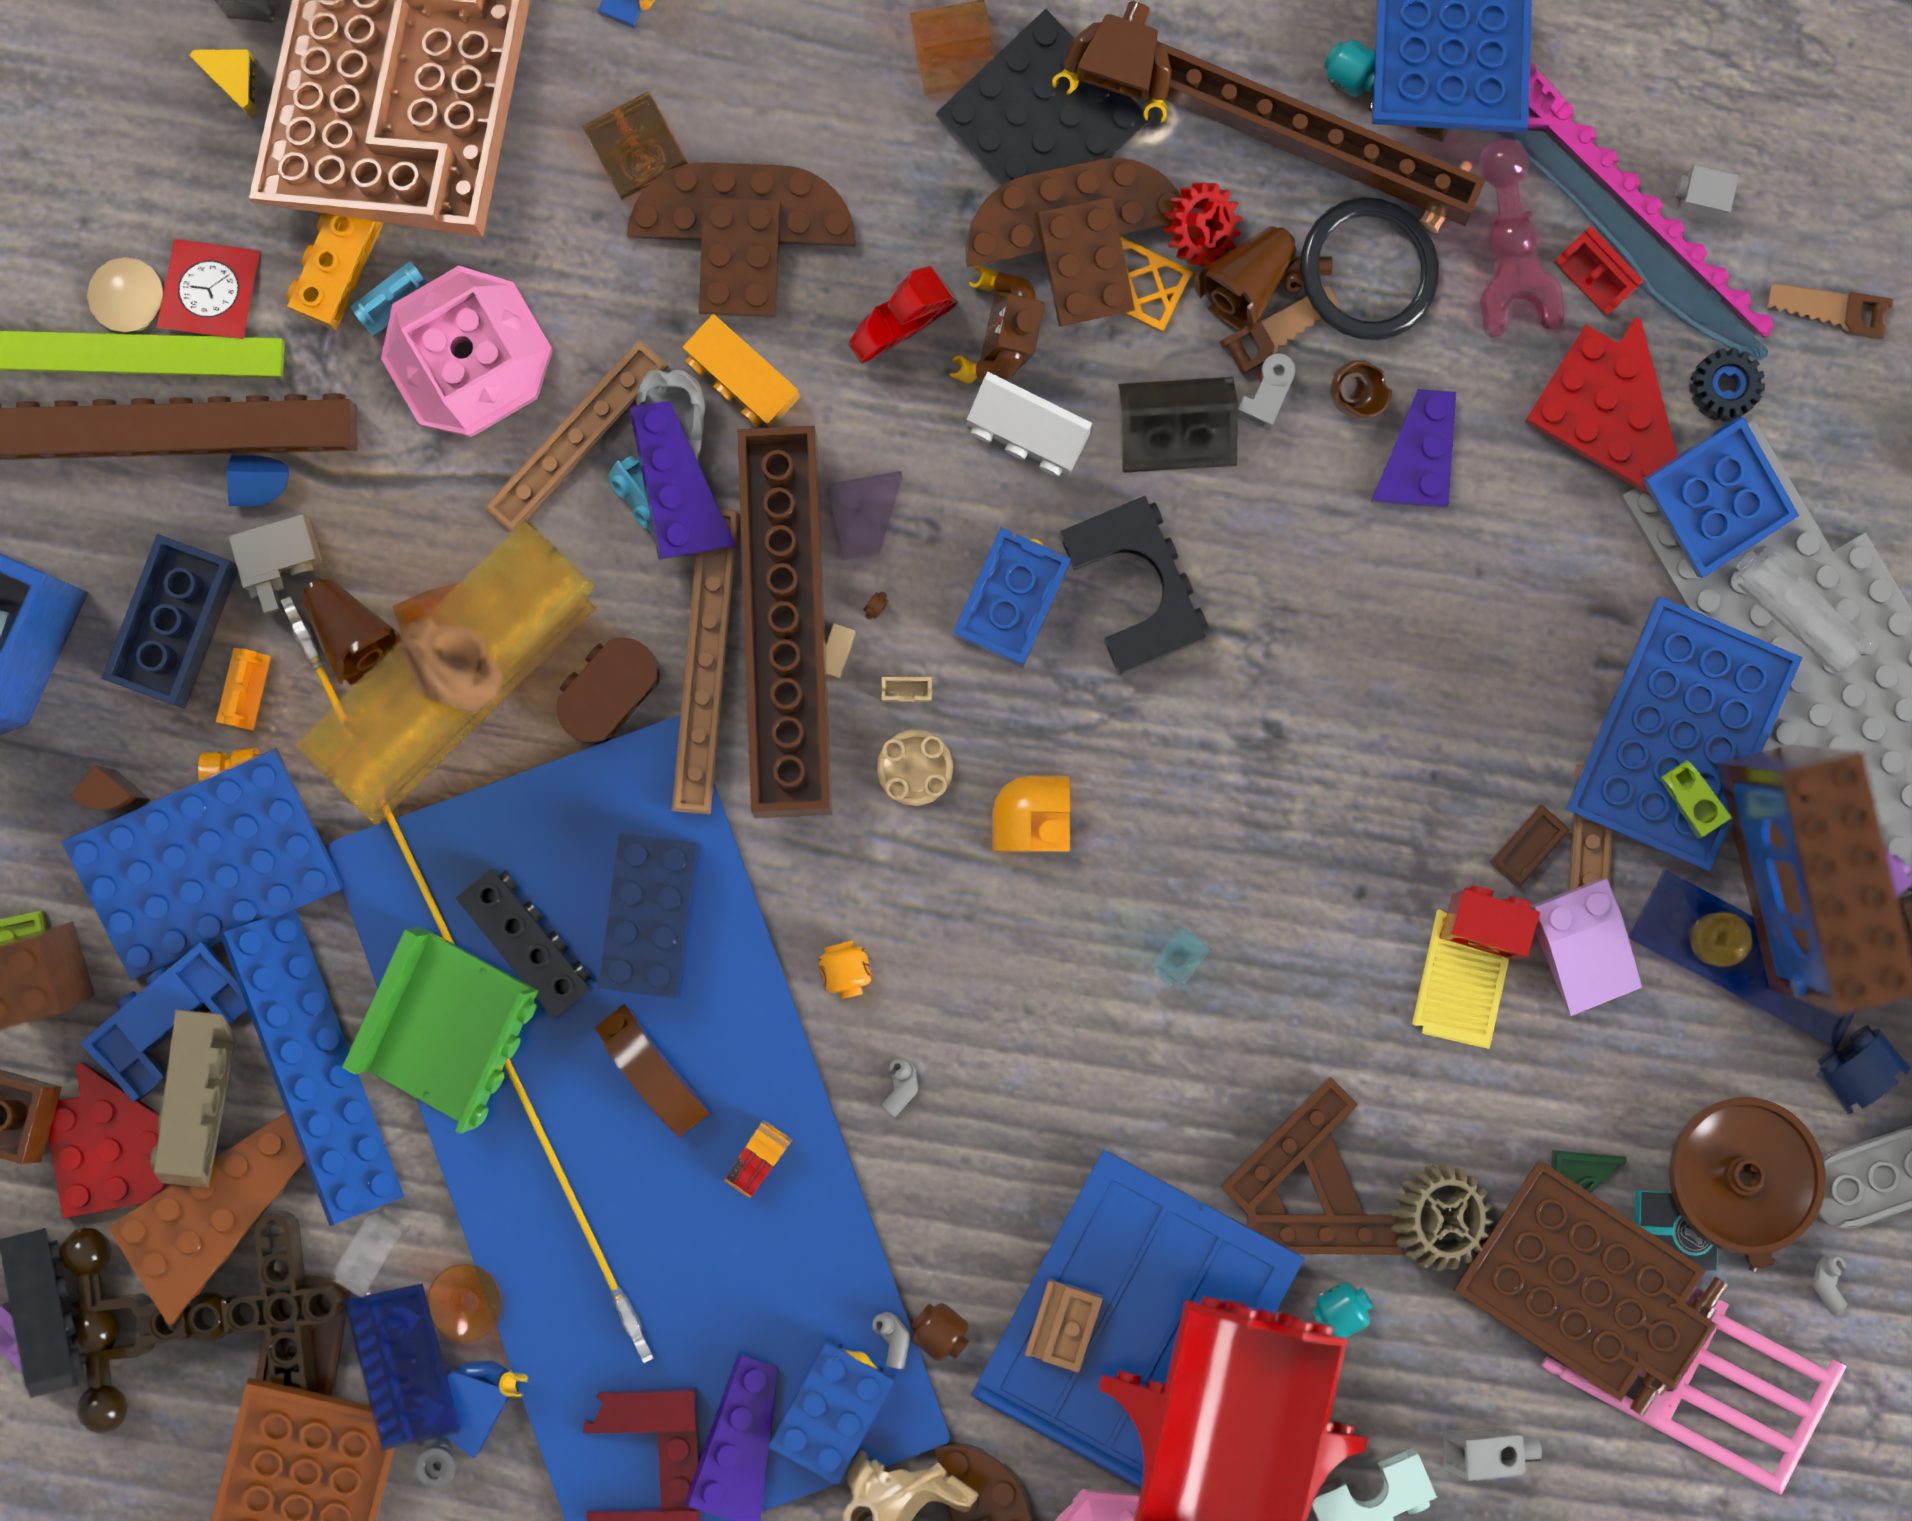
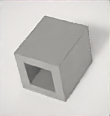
M1693 165L1685 175H1680L1675 189V197L1680 198L1677 211L1722 221L1731 212L1739 175Z

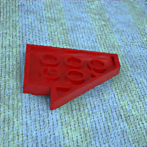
M1635 317L1620 343L1586 324L1529 413L1525 423L1651 496L1642 478L1675 458L1677 452L1641 319Z
M75 1064L81 1097L58 1101L48 1135L63 1219L145 1203L172 1186L173 1184L161 1183L154 1174V1170H151L150 1165L152 1150L155 1146H158L159 1113L142 1101L133 1102L120 1086L88 1064Z

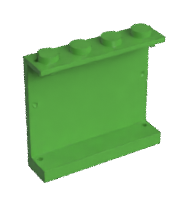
M421 926L405 929L342 1068L354 1075L369 1071L459 1122L455 1130L459 1134L478 1128L488 1114L489 1108L486 1104L491 1093H495L503 1082L505 1074L502 1072L507 1058L510 1059L520 1045L519 1032L523 1024L529 1022L536 1010L537 1005L534 1003V1000L539 990Z

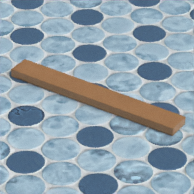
M719 508L736 544L739 510ZM735 547L733 549L696 554L671 812L711 814Z

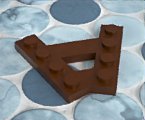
M1328 1077L1220 1187L1247 1213L1248 1227L1298 1254L1404 1255V1247H1399L1395 1243L1401 1236V1233L1393 1232L1390 1227L1398 1223V1217H1394L1391 1214L1363 1213L1331 1136V1132L1358 1106L1331 1077ZM1302 1161L1325 1214H1286L1276 1187Z

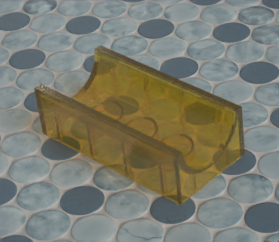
M526 519L426 617L431 619L437 627L442 624L469 628L485 640L488 644L486 652L497 664L502 674V685L494 700L478 711L469 712L435 702L417 693L401 647L404 641L402 640L295 746L377 826L596 610V607L586 598L595 589V586Z

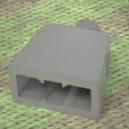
M1508 1428L1442 1430L1444 1469L1468 1481L1523 1475L1525 1473V1462L1541 1460V1444L1537 1437L1523 1438L1522 1434Z

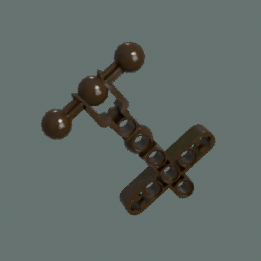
M278 1211L263 1216L255 1226V1242L261 1292L248 1293L238 1298L236 1295L223 1297L214 1292L198 1294L181 1312L175 1331L165 1326L164 1317L154 1302H151L149 1296L144 1293L103 1299L100 1272L110 1261L112 1248L108 1238L102 1232L94 1228L83 1227L74 1230L68 1235L62 1244L61 1258L64 1266L77 1276L79 1299L71 1304L77 1313L73 1317L76 1334L70 1335L72 1345L78 1347L79 1351L82 1352L81 1359L82 1364H86L88 1389L83 1392L78 1401L77 1415L80 1423L89 1431L105 1434L118 1428L126 1417L128 1403L124 1393L112 1385L109 1360L141 1356L150 1352L154 1348L155 1343L166 1342L180 1336L181 1339H188L193 1336L200 1341L213 1342L235 1331L244 1333L265 1330L270 1382L288 1386V1382L292 1381L293 1384H299L300 1389L314 1392L316 1389V1375L310 1325L321 1324L338 1317L346 1306V1298L340 1287L334 1284L306 1286L298 1219L288 1211ZM271 1226L283 1227V1234L272 1233ZM286 1246V1249L273 1253L272 1248ZM277 1259L285 1261L288 1265L289 1273L286 1279L278 1277L275 1273L274 1264ZM319 1294H324L330 1299L332 1305L329 1313H323L317 1307L316 1302ZM281 1298L289 1300L292 1304L293 1313L290 1318L284 1317L279 1312L278 1304ZM242 1303H247L253 1308L254 1319L252 1322H247L242 1318L240 1313ZM205 1307L212 1309L215 1313L216 1322L213 1327L208 1326L203 1321L202 1311ZM130 1308L134 1316L138 1317L135 1327L139 1331L140 1336L136 1339V1344L114 1346L118 1338L120 1326L116 1315L110 1310ZM285 1338H290L296 1343L297 1353L295 1357H290L284 1352L282 1345ZM295 1364L299 1365V1368L295 1370L293 1368L285 1370V1367L287 1368Z

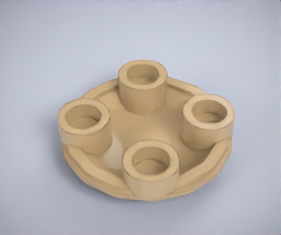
M122 257L110 260L97 269L89 282L87 298L90 311L99 323L112 331L125 333L132 331L142 332L149 327L160 311L164 284L153 268L139 259Z
M911 729L896 734L884 744L878 756L877 773L881 786L890 798L905 805L920 806L935 801L945 793L952 780L953 761L949 749L939 737L928 731Z

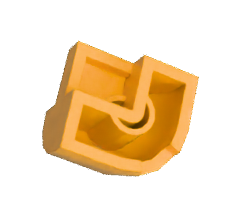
M1028 775L1015 778L1004 785L995 798L992 811V852H1069V775Z

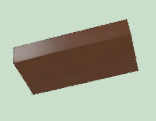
M1540 804L1489 862L1514 885L1521 887L1571 829L1545 806Z

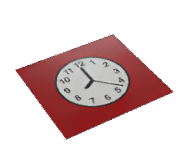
M174 239L156 328L243 339L261 250Z

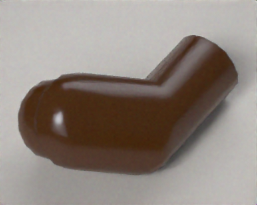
M1301 256L1296 257L1290 263L1280 281L1283 289L1291 294L1298 293L1303 289L1300 274ZM1320 256L1319 275H1331L1332 257Z

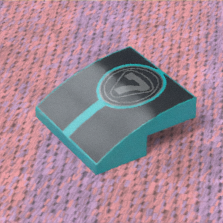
M1636 1190L1635 1223L1706 1269V1272H1717L1718 1248L1700 1238L1687 1225L1676 1207L1672 1192L1668 1190Z

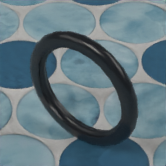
M1360 197L1345 200L1329 208L1315 221L1305 238L1301 252L1300 274L1304 291L1313 309L1327 324L1342 334L1362 340L1378 341L1402 334L1411 329L1425 316L1434 301L1438 287L1439 262L1435 245L1426 228L1413 214L1400 205L1381 198ZM1361 216L1380 217L1391 221L1403 229L1417 249L1421 264V280L1417 293L1411 303L1401 313L1389 319L1376 322L1361 321L1339 310L1325 293L1319 275V257L1322 246L1329 234L1340 224L1351 218Z

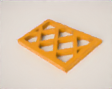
M1120 236L1123 252L1131 250L1146 257L1149 266L1128 272L1135 311L1123 314L1164 332L1194 271ZM1164 267L1182 275L1177 286L1166 290L1163 287L1158 269ZM1152 272L1159 292L1138 299L1131 279ZM1172 295L1169 302L1167 296ZM1161 298L1165 312L1159 321L1144 314L1140 305Z

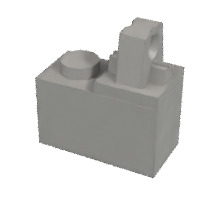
M303 514L228 536L242 586L249 591L252 599L259 597L263 612L267 615L283 611L278 591L286 589L284 582L288 581L286 574L290 573L291 577L303 576L314 571L313 566L323 563L311 520Z

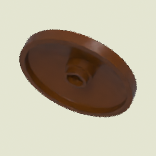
M1752 1097L1732 1098L1714 1103L1699 1111L1686 1123L1674 1143L1669 1163L1670 1188L1682 1218L1700 1238L1714 1247L1730 1253L1741 1255L1764 1254L1780 1250L1792 1244L1813 1224L1824 1199L1826 1187L1825 1166L1819 1146L1813 1135L1793 1113L1776 1103Z

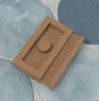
M1049 1278L1025 1355L1042 1359L1044 1362L1079 1373L1103 1296L1069 1284H1062Z

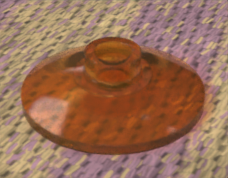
M472 1264L451 1266L442 1271L431 1284L427 1297L429 1317L435 1328L446 1338L462 1343L477 1341L487 1336L500 1319L502 1312L500 1288L492 1275L479 1266ZM468 1294L473 1296L475 1300L473 1308H469L465 1304V1297Z

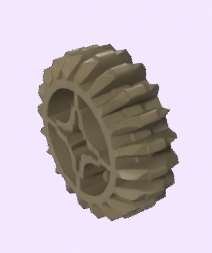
M1441 1164L1439 1167L1428 1165L1424 1167V1172L1415 1171L1411 1173L1413 1182L1404 1181L1400 1183L1405 1192L1404 1195L1396 1194L1393 1196L1396 1202L1400 1203L1399 1209H1393L1389 1212L1392 1216L1398 1217V1223L1390 1227L1393 1232L1401 1233V1236L1395 1243L1399 1247H1407L1405 1256L1409 1259H1417L1419 1266L1427 1268L1430 1266L1433 1270L1437 1271L1445 1270V1267L1455 1270L1459 1268L1460 1263L1468 1264L1472 1262L1471 1253L1477 1254L1479 1251H1483L1479 1241H1485L1489 1238V1235L1484 1232L1485 1225L1489 1226L1494 1223L1490 1218H1486L1485 1212L1489 1211L1493 1206L1490 1203L1482 1202L1488 1192L1484 1188H1476L1479 1179L1474 1176H1467V1171L1462 1168L1453 1169L1451 1165ZM1442 1186L1451 1189L1447 1196L1442 1195L1440 1199H1434L1429 1196L1434 1190ZM1444 1236H1451L1454 1239L1450 1244L1439 1249L1432 1246L1437 1239L1441 1240Z

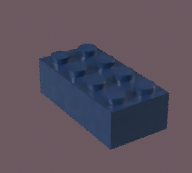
M157 534L101 679L185 709L238 572L236 563Z
M619 833L599 980L600 989L680 998L701 844Z

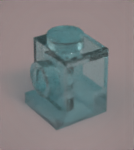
M1180 925L1151 961L1157 966L1153 973L1170 987L1175 982L1184 986L1212 949ZM1176 951H1181L1185 955V962L1181 966H1175L1171 961V956Z

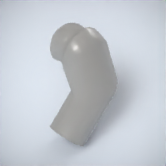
M1838 1255L1823 1256L1817 1262L1812 1281L1814 1290L1831 1314L1840 1312L1848 1305L1836 1287L1839 1276L1846 1268L1844 1260Z

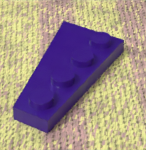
M670 401L631 407L629 411L658 559L663 560L733 549L736 544Z
M740 1353L737 1354L684 1503L688 1507L732 1521H761L777 1367L775 1365Z

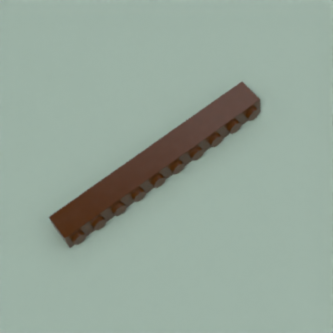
M1164 44L1172 70L1168 97L1165 100L1460 225H1466L1484 186L1485 178Z
M340 393L323 394L322 400H308L307 395L289 394L284 396V401H269L268 396L250 395L246 396V402H231L230 397L212 396L208 397V403H193V399L187 397L170 398L169 404H155V400L149 398L131 399V405H116V400L111 399L93 400V406H78V402L73 400L55 401L54 407H40V403L34 401L16 402V408H2L0 403V460L358 451L357 405L350 399H346L345 394Z

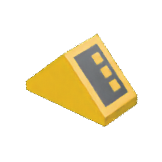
M248 49L193 50L189 54L194 62L250 118L256 114L257 60Z

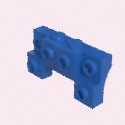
M200 942L169 969L163 966L147 978L146 981L149 985L139 994L133 991L121 999L116 1005L119 1010L80 1042L90 1056L113 1077L133 1102L140 1101L167 1077L166 1071L156 1061L150 1051L173 1033L176 1010L198 1012L204 1006H207L213 1014L223 1015L228 1025H231L248 1010L234 972L227 968L207 942Z

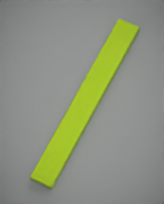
M0 331V371L283 378L285 341L282 338L244 337L243 339L215 336Z

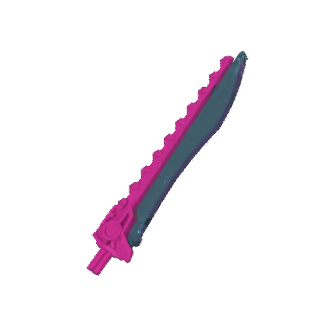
M1530 61L1527 130L1533 131H1526V133H1497L1539 168L1577 204L1613 249L1644 280L1639 285L1641 289L1662 307L1711 339L1731 348H1738V351L1741 353L1746 351L1757 360L1767 357V348L1719 302L1722 300L1756 335H1761L1763 338H1766L1771 333L1772 327H1774L1771 316L1753 313L1749 310L1750 303H1752L1749 293L1730 289L1727 286V280L1730 278L1726 268L1710 266L1704 262L1707 252L1703 244L1684 241L1682 237L1685 229L1682 221L1663 218L1660 215L1661 209H1663L1660 198L1643 195L1638 192L1639 185H1641L1638 175L1636 173L1619 171L1616 168L1619 160L1615 150L1596 147L1593 144L1594 138H1596L1593 127L1575 124L1571 120L1572 115L1575 114L1571 103L1564 102L1565 97ZM1540 131H1547L1548 133H1550L1649 231H1651L1682 263H1684L1709 288V290L1707 291L1691 274H1689L1658 242H1656L1557 144H1555L1544 132Z

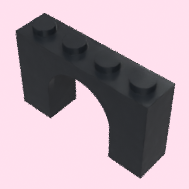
M1146 495L1061 530L1059 534L1066 554L1071 558L1070 563L1074 571L1108 556L1128 553L1148 561L1159 575L1162 585V598L1156 612L1145 621L1107 636L1104 639L1118 676L1203 641L1206 638L1204 630L1209 629L1201 608L1194 610L1189 595L1194 592L1186 573L1179 574L1173 560L1178 559L1176 548L1170 537L1164 539L1158 526L1163 524L1158 506L1155 502L1149 504Z

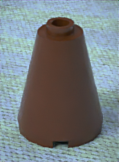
M1270 226L1202 269L1195 276L1194 286L1200 299L1206 295L1212 304L1208 308L1210 312L1223 323L1236 330H1242L1245 326H1248V330L1252 329L1258 322L1296 254L1293 235L1283 227L1276 228Z
M316 579L305 587L304 595L301 599L302 605L333 677L339 684L343 685V680H347L350 685H354L369 679L387 665L383 659L390 651L394 656L398 653L402 644L399 633L332 579Z

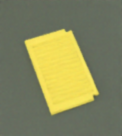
M1438 909L1436 911L1412 1025H1421V1034L1490 1049L1509 959L1440 939L1447 913Z

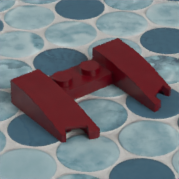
M696 1387L598 1392L596 1398L603 1401L595 1421L592 1422L588 1419L585 1421L583 1433L658 1432L661 1507L587 1510V1520L702 1521V1512L700 1510L690 1508L684 1504L699 1464Z

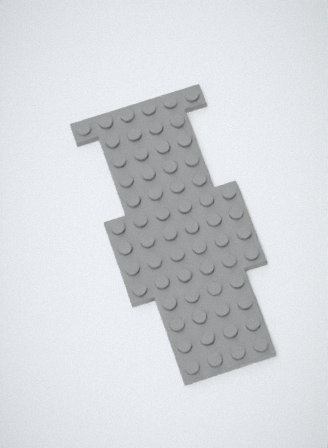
M1754 419L1747 424L1799 516L1706 577H1697L1651 496L1634 488L1620 496V499L1684 607L1803 657L1762 752L1788 745L1863 752L1880 827L1885 840V848L1891 856L1896 854L1907 864L1910 869L1908 876L1912 879V609L1866 532L1832 551ZM1912 885L1900 894L1897 900L1911 895Z

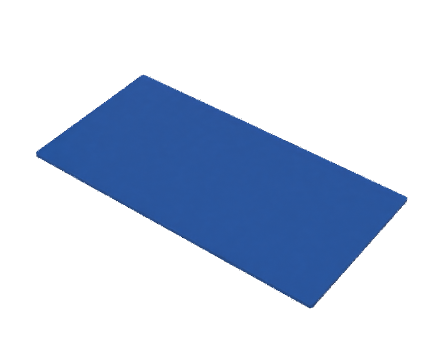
M680 715L395 818L456 946L522 981L456 899L458 895L491 868L498 869L500 873L507 870L519 884L520 888L516 893L524 903L531 900L545 918L540 921L549 933L555 930L567 943L569 948L565 953L571 961L576 963L580 960L593 976L589 983L593 986L594 990L557 1019H553L538 999L535 998L536 1010L529 1022L523 1024L518 1035L521 1039L520 1045L515 1054L510 1058V1061L619 1288L611 1291L505 1066L502 1069V1072L505 1074L503 1082L495 1093H491L486 1104L489 1108L488 1114L478 1128L459 1134L455 1131L459 1123L458 1121L417 1099L513 1373H523L528 1376L527 1381H516L520 1393L523 1394L522 1400L565 1521H588L586 1518L587 1510L661 1507L658 1432L583 1433L585 1421L588 1419L594 1422L603 1401L596 1398L598 1392L696 1387L700 1461L738 1353L777 1367L769 1444L827 1337L840 1343L839 1348H842L844 1345L854 1352H864L868 1355L870 1361L880 1366V1371H883L885 1368L896 1374L894 1384L852 1460L861 1449L869 1455V1461L877 1459L885 1467L945 1445L950 1440L948 1427L919 1347L913 1342V1330L715 782L713 783L710 815L671 812ZM388 821L334 840L328 846L334 867L344 885L342 890L377 989L405 929L421 926L443 938ZM619 833L701 844L680 998L599 988ZM624 1003L632 1010L666 1060L694 1089L710 1113L680 1138L658 1117L628 1081L604 1048V1042L594 1028ZM765 1120L793 1140L749 1199L725 1183L724 1180L738 1161L741 1152L759 1125ZM622 1293L623 1298L625 1297L653 1356V1359L643 1363L624 1323L623 1316L616 1304L614 1296ZM890 1312L896 1315L910 1332L905 1369L886 1366L889 1344L879 1333L876 1334L872 1327L873 1319L879 1314ZM768 1448L762 1512L834 1486L835 1484ZM847 1469L839 1483L847 1481ZM701 1511L702 1521H732Z

